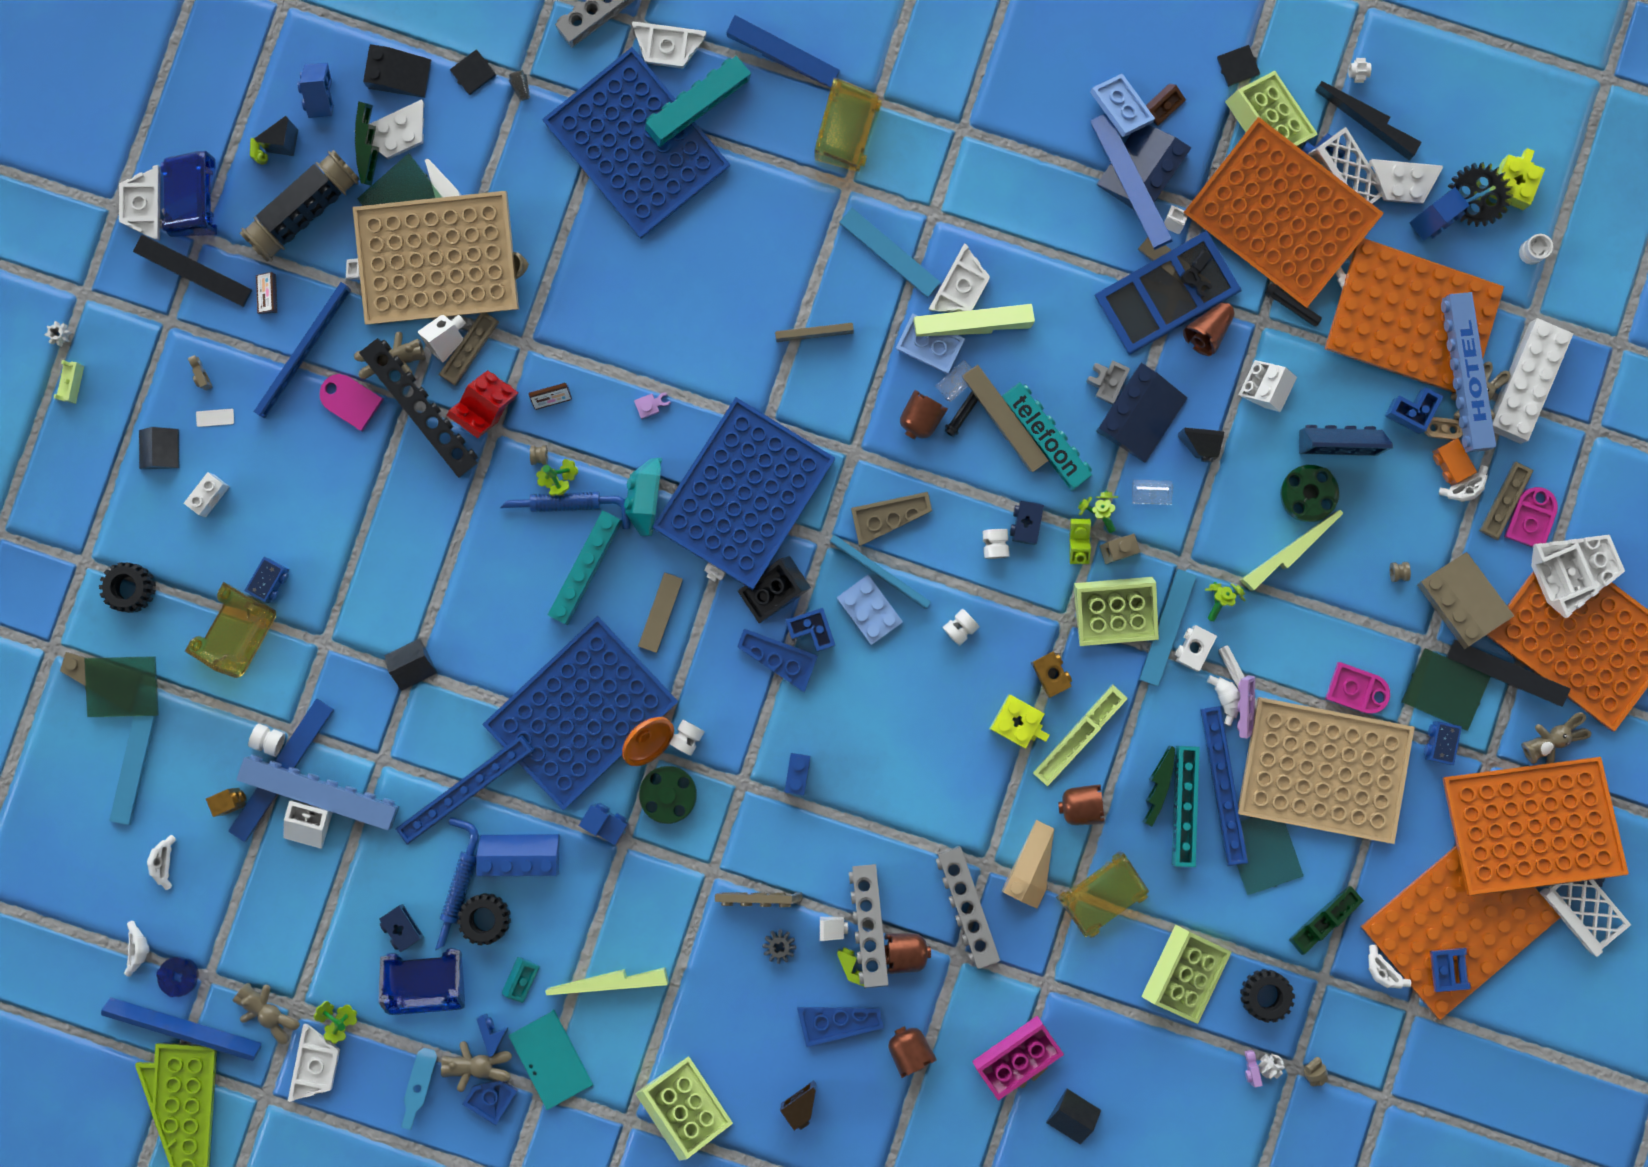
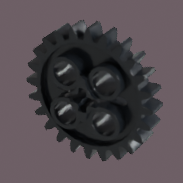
M1481 162L1479 167H1477L1476 163H1473L1471 169L1466 165L1464 172L1459 170L1457 172L1458 177H1452L1454 183H1450L1448 187L1450 189L1456 187L1465 200L1492 186L1496 187V189L1485 193L1482 197L1479 196L1468 202L1470 206L1463 210L1466 214L1461 217L1460 222L1467 219V225L1475 221L1476 227L1481 222L1483 226L1488 225V220L1493 224L1496 222L1495 217L1500 220L1503 217L1501 212L1506 213L1508 211L1505 206L1512 204L1507 199L1513 197V194L1508 193L1513 186L1506 185L1510 179H1503L1505 172L1499 174V167L1492 170L1491 163L1486 168L1484 162ZM1481 177H1485L1488 180L1487 186L1481 184ZM1463 186H1467L1470 189L1469 195L1463 192ZM1489 195L1496 196L1497 203H1492L1489 200ZM1471 204H1477L1479 212L1473 211Z

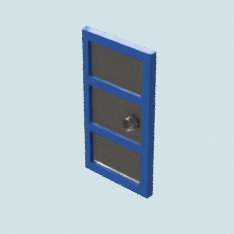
M1206 230L1101 290L1094 296L1121 340L1126 352L1131 355L1242 290ZM1202 250L1207 251L1213 257L1200 274L1198 273L1201 281L1209 282L1212 286L1210 289L1202 286L1201 290L1206 294L1204 297L1199 296L1195 288H1191L1181 281V274L1191 268V263ZM1170 261L1175 269L1173 276L1162 268L1161 265Z

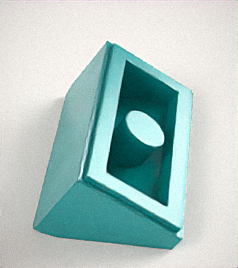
M517 957L502 990V994L509 999L523 1003L540 966Z

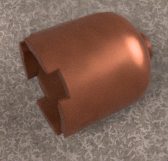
M914 390L901 414L900 424L907 430L905 434L914 440L916 437L928 438L933 434L948 408Z
M1101 784L1070 788L1064 792L1062 802H1058L1059 813L1064 814L1067 823L1071 825L1105 824V819L1100 818V816H1104L1102 792H1097L1101 791Z
M888 933L884 936L885 939H888V945H884L886 965H889L887 974L921 971L927 964V958H931V948L926 945L925 939L919 934Z
M904 1026L894 1031L896 1035L890 1039L888 1047L901 1078L924 1068L929 1063L937 1061L926 1038L919 1029H906Z

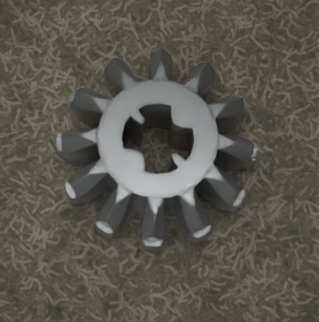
M779 929L778 936H776L774 931H771L773 939L769 936L765 937V940L770 944L764 943L762 947L769 948V950L764 952L765 956L772 954L769 961L772 962L774 957H777V964H780L781 957H783L785 962H788L786 954L790 957L794 956V953L790 950H795L796 945L789 944L793 943L795 938L787 939L790 934L788 931L784 936H782V929ZM782 942L785 949L776 951L774 944Z

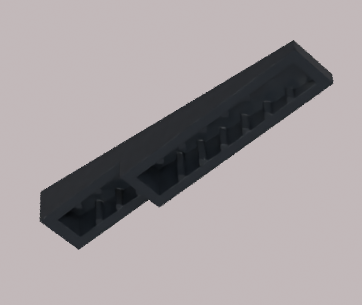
M1323 81L1319 83L1315 90L1317 93L1406 159L1411 160L1415 156L1422 142L1387 124L1391 118L1390 116Z
M141 235L133 250L137 255L244 307L252 292V289L144 235Z
M1455 639L1446 658L1561 707H1563L1571 689L1469 646L1464 649L1459 641Z

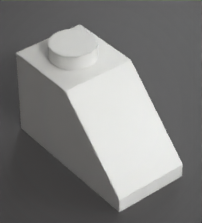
M820 917V941L844 939V934H848V922H844V917Z

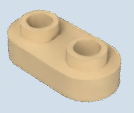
M1433 417L1427 430L1424 432L1428 437L1454 440L1463 435L1462 428L1459 426V420ZM1431 425H1434L1436 427L1435 431H1432L1430 429ZM1450 427L1455 429L1454 434L1450 432Z

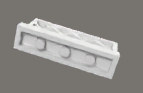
M1346 127L1308 153L1310 157L1345 184H1347V179L1354 180L1353 190L1364 196L1371 204L1382 197L1381 189L1375 180L1376 174ZM1341 135L1346 139V146L1339 145ZM1325 147H1334L1333 156L1328 154ZM1338 149L1345 150L1344 159L1337 158ZM1350 152L1356 155V163L1349 161ZM1337 162L1344 164L1343 173L1336 167ZM1349 165L1356 167L1355 176L1348 174ZM1360 168L1366 171V179L1360 178ZM1359 182L1366 183L1365 192L1358 191ZM1371 185L1376 187L1379 192L1378 194H1370Z
M1589 880L1592 885H1587V881H1584V884L1565 883L1552 885L1548 889L1544 888L1540 894L1589 953L1596 957L1603 953L1602 949L1631 926L1629 921L1594 880ZM1561 885H1568L1567 896H1560L1556 889ZM1572 886L1582 887L1581 897H1571ZM1587 887H1593L1596 890L1595 899L1586 898ZM1571 900L1581 901L1580 911H1572L1570 908ZM1585 901L1595 902L1594 913L1584 912ZM1599 902L1609 905L1608 914L1598 913ZM1584 915L1593 916L1592 927L1583 924ZM1598 916L1607 917L1606 928L1597 927ZM1612 917L1619 918L1623 924L1617 929L1611 928ZM1596 931H1606V938L1599 943L1596 939Z

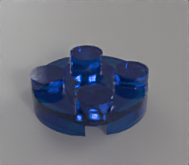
M181 956L172 957L166 960L157 971L158 985L169 997L187 995L197 985V978L199 977L198 968L191 959ZM175 972L182 973L181 982L174 980Z

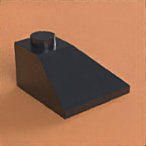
M1185 427L1178 433V437L1195 458H1201V462H1213V460L1219 457L1224 431Z

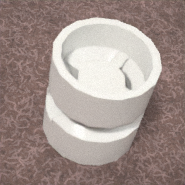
M1536 234L1520 246L1519 256L1526 264H1537L1552 253L1553 242L1547 235Z
M1008 529L982 531L983 542L986 543V546L983 548L984 559L1010 557L1009 546L1006 545Z
M961 609L955 615V620H950L942 628L956 644L961 646L968 639L967 635H972L980 626L964 609Z
M682 720L678 727L679 733L674 734L669 744L692 756L697 747L695 742L701 740L705 731Z
M257 724L251 733L248 746L259 751L264 749L265 754L276 757L283 747L286 735L275 729L270 732L267 726Z

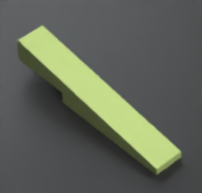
M1032 304L916 316L913 319L916 337L991 334L993 330L1029 329L1035 322Z
M1338 510L1244 576L1240 581L1250 591H1253L1278 566L1283 570L1289 568L1343 512Z
M1112 684L1036 768L1033 774L1048 786L1128 699L1127 696Z
M665 967L627 976L625 969L550 987L545 992L546 995L664 986L668 985L669 981Z

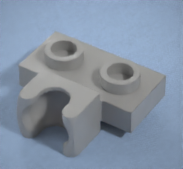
M1113 360L1109 368L1095 363L1093 370L1099 374V377L1089 376L1086 382L1099 388L1095 397L1113 405L1130 368Z

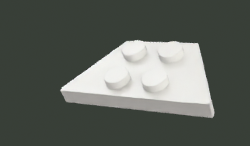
M632 22L646 64L684 69L707 35L706 31Z
M421 99L370 123V125L376 126L373 146L379 147V152L388 160L423 144V108L425 107L423 100Z
M1369 160V165L1373 167L1376 174L1375 180L1381 189L1382 198L1384 201L1424 203L1443 169V166Z
M155 165L152 167L153 169L145 173L141 172L132 179L119 183V222L160 241L161 167Z
M964 243L930 305L929 311L962 312L974 309L990 276L981 267L980 262L971 253L967 244Z
M304 1024L302 1028L288 1097L289 1102L330 1091L333 1088L340 1049L332 1042L326 1041L323 1035L308 1024Z

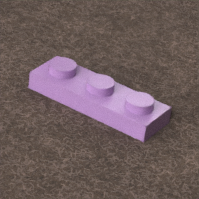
M1246 676L1238 684L1240 720L1238 721L1237 729L1240 731V738L1252 736L1255 717V676Z

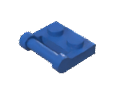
M1467 948L1430 951L1435 992L1471 989L1470 982H1468L1465 957L1467 955ZM1453 956H1457L1459 983L1455 981Z

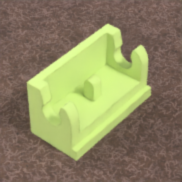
M62 360L63 369L57 395L54 394V399L76 404L84 366L77 362Z

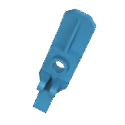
M423 1048L417 1053L404 1097L406 1112L401 1128L411 1130L416 1112L424 1105L437 1060V1055L432 1049ZM416 1085L421 1086L419 1093L414 1090Z

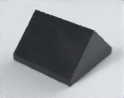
M284 116L254 139L268 153L294 156L298 129L287 116Z
M149 427L139 430V469L179 468V429Z
M421 638L384 655L388 672L401 691L437 674Z
M1066 1089L1046 1123L1081 1144L1094 1131L1101 1109L1071 1090Z

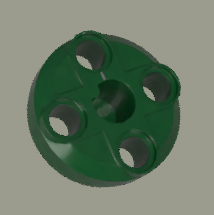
M1303 465L1295 468L1286 476L1281 485L1280 498L1284 509L1293 518L1303 522H1315L1324 519L1335 509L1339 500V487L1336 479L1327 468L1317 465ZM1318 473H1322L1325 475V482H1319L1317 480ZM1289 478H1296L1298 486H1291ZM1323 500L1330 503L1329 510L1322 508L1321 502ZM1295 504L1302 507L1303 512L1301 514L1294 512L1293 506Z
M663 766L651 771L643 779L639 790V800L644 812L654 821L664 824L676 823L686 818L693 810L697 799V789L692 777L686 771L674 766ZM654 773L661 776L659 784H654L651 781V776ZM681 777L689 780L687 788L679 786V779ZM650 801H654L657 804L655 812H650L647 809V804ZM677 805H682L685 808L683 816L676 815L675 807Z

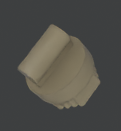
M1315 1057L1304 1067L1305 1077L1311 1086H1322L1328 1081L1326 1066L1319 1057Z

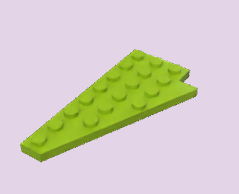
M156 1043L154 1063H135L170 1167L210 1166L217 1050L196 1044Z

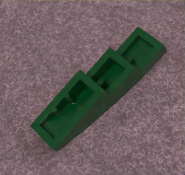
M358 101L355 121L356 162L360 182L372 185L379 147L373 146L376 126L369 124L373 105Z
M1168 746L1149 778L1150 781L1155 783L1146 799L1152 806L1142 822L1151 827L1163 806L1169 789L1175 757V747Z
M1352 886L1347 887L1305 923L1289 941L1301 955L1306 954L1318 941L1323 940L1335 927H1338L1364 900Z

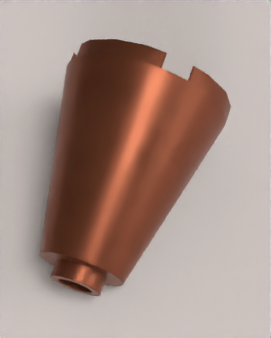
M1219 303L1190 323L1183 330L1186 342L1189 344L1191 341L1195 345L1193 349L1202 355L1211 356L1216 353L1235 316L1234 308L1228 303Z

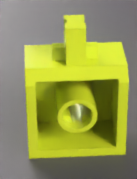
M1529 148L1523 151L1521 157L1507 155L1500 163L1498 171L1499 174L1505 172L1503 179H1510L1506 185L1513 186L1508 191V193L1513 194V197L1507 200L1512 203L1511 206L1521 210H1525L1532 204L1545 171L1544 168L1531 162L1535 151ZM1492 186L1489 191L1496 189V187ZM1489 195V197L1494 198V199L1497 200V197H1496V196H1494V195Z
M1010 694L1005 699L989 728L1025 749L1030 740L1035 741L1036 738H1039L1046 742L1050 736L1041 730L1043 725L1040 722L1045 713ZM1019 716L1022 723L1015 727V722L1012 719Z

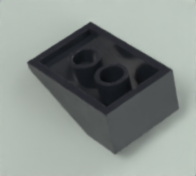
M370 44L363 82L368 89L425 98L432 60L394 48Z
M787 556L768 567L753 590L743 586L738 590V593L758 623H761L799 598L811 587L792 558Z

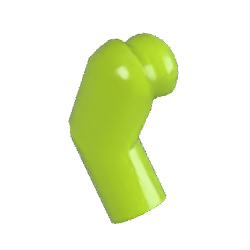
M250 138V157L257 164L264 165L268 162V155L260 150V145L254 138Z

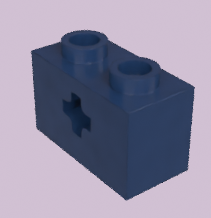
M1020 501L1019 505H1015L1013 516L1016 517L1015 525H1011L1010 536H1013L1012 541L1031 545L1037 544L1044 505ZM1028 518V522L1031 524L1025 528L1024 523H1021V521Z
M403 904L379 918L381 922L380 927L384 933H388L391 937L390 942L395 950L402 952L424 938ZM398 926H403L402 932H397Z

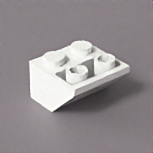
M1255 360L1238 395L1266 409L1281 412L1297 377L1286 367Z
M297 800L289 801L284 818L283 838L322 849L333 812Z

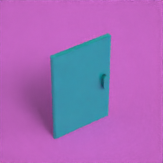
M555 1010L508 1035L546 1110L593 1086Z

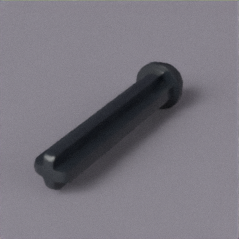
M1271 283L1265 291L1268 298H1273L1314 327L1321 322V316L1279 289L1277 284L1273 285Z
M972 391L950 424L945 425L946 429L944 431L952 437L959 434V428L978 401Z

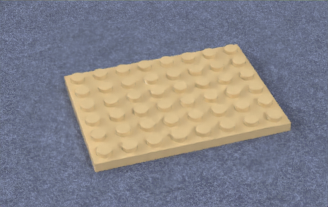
M507 191L352 207L365 325L438 318L441 315L450 317L519 310Z
M1257 697L1252 736L1250 737L1238 804V814L1395 844L1415 727Z

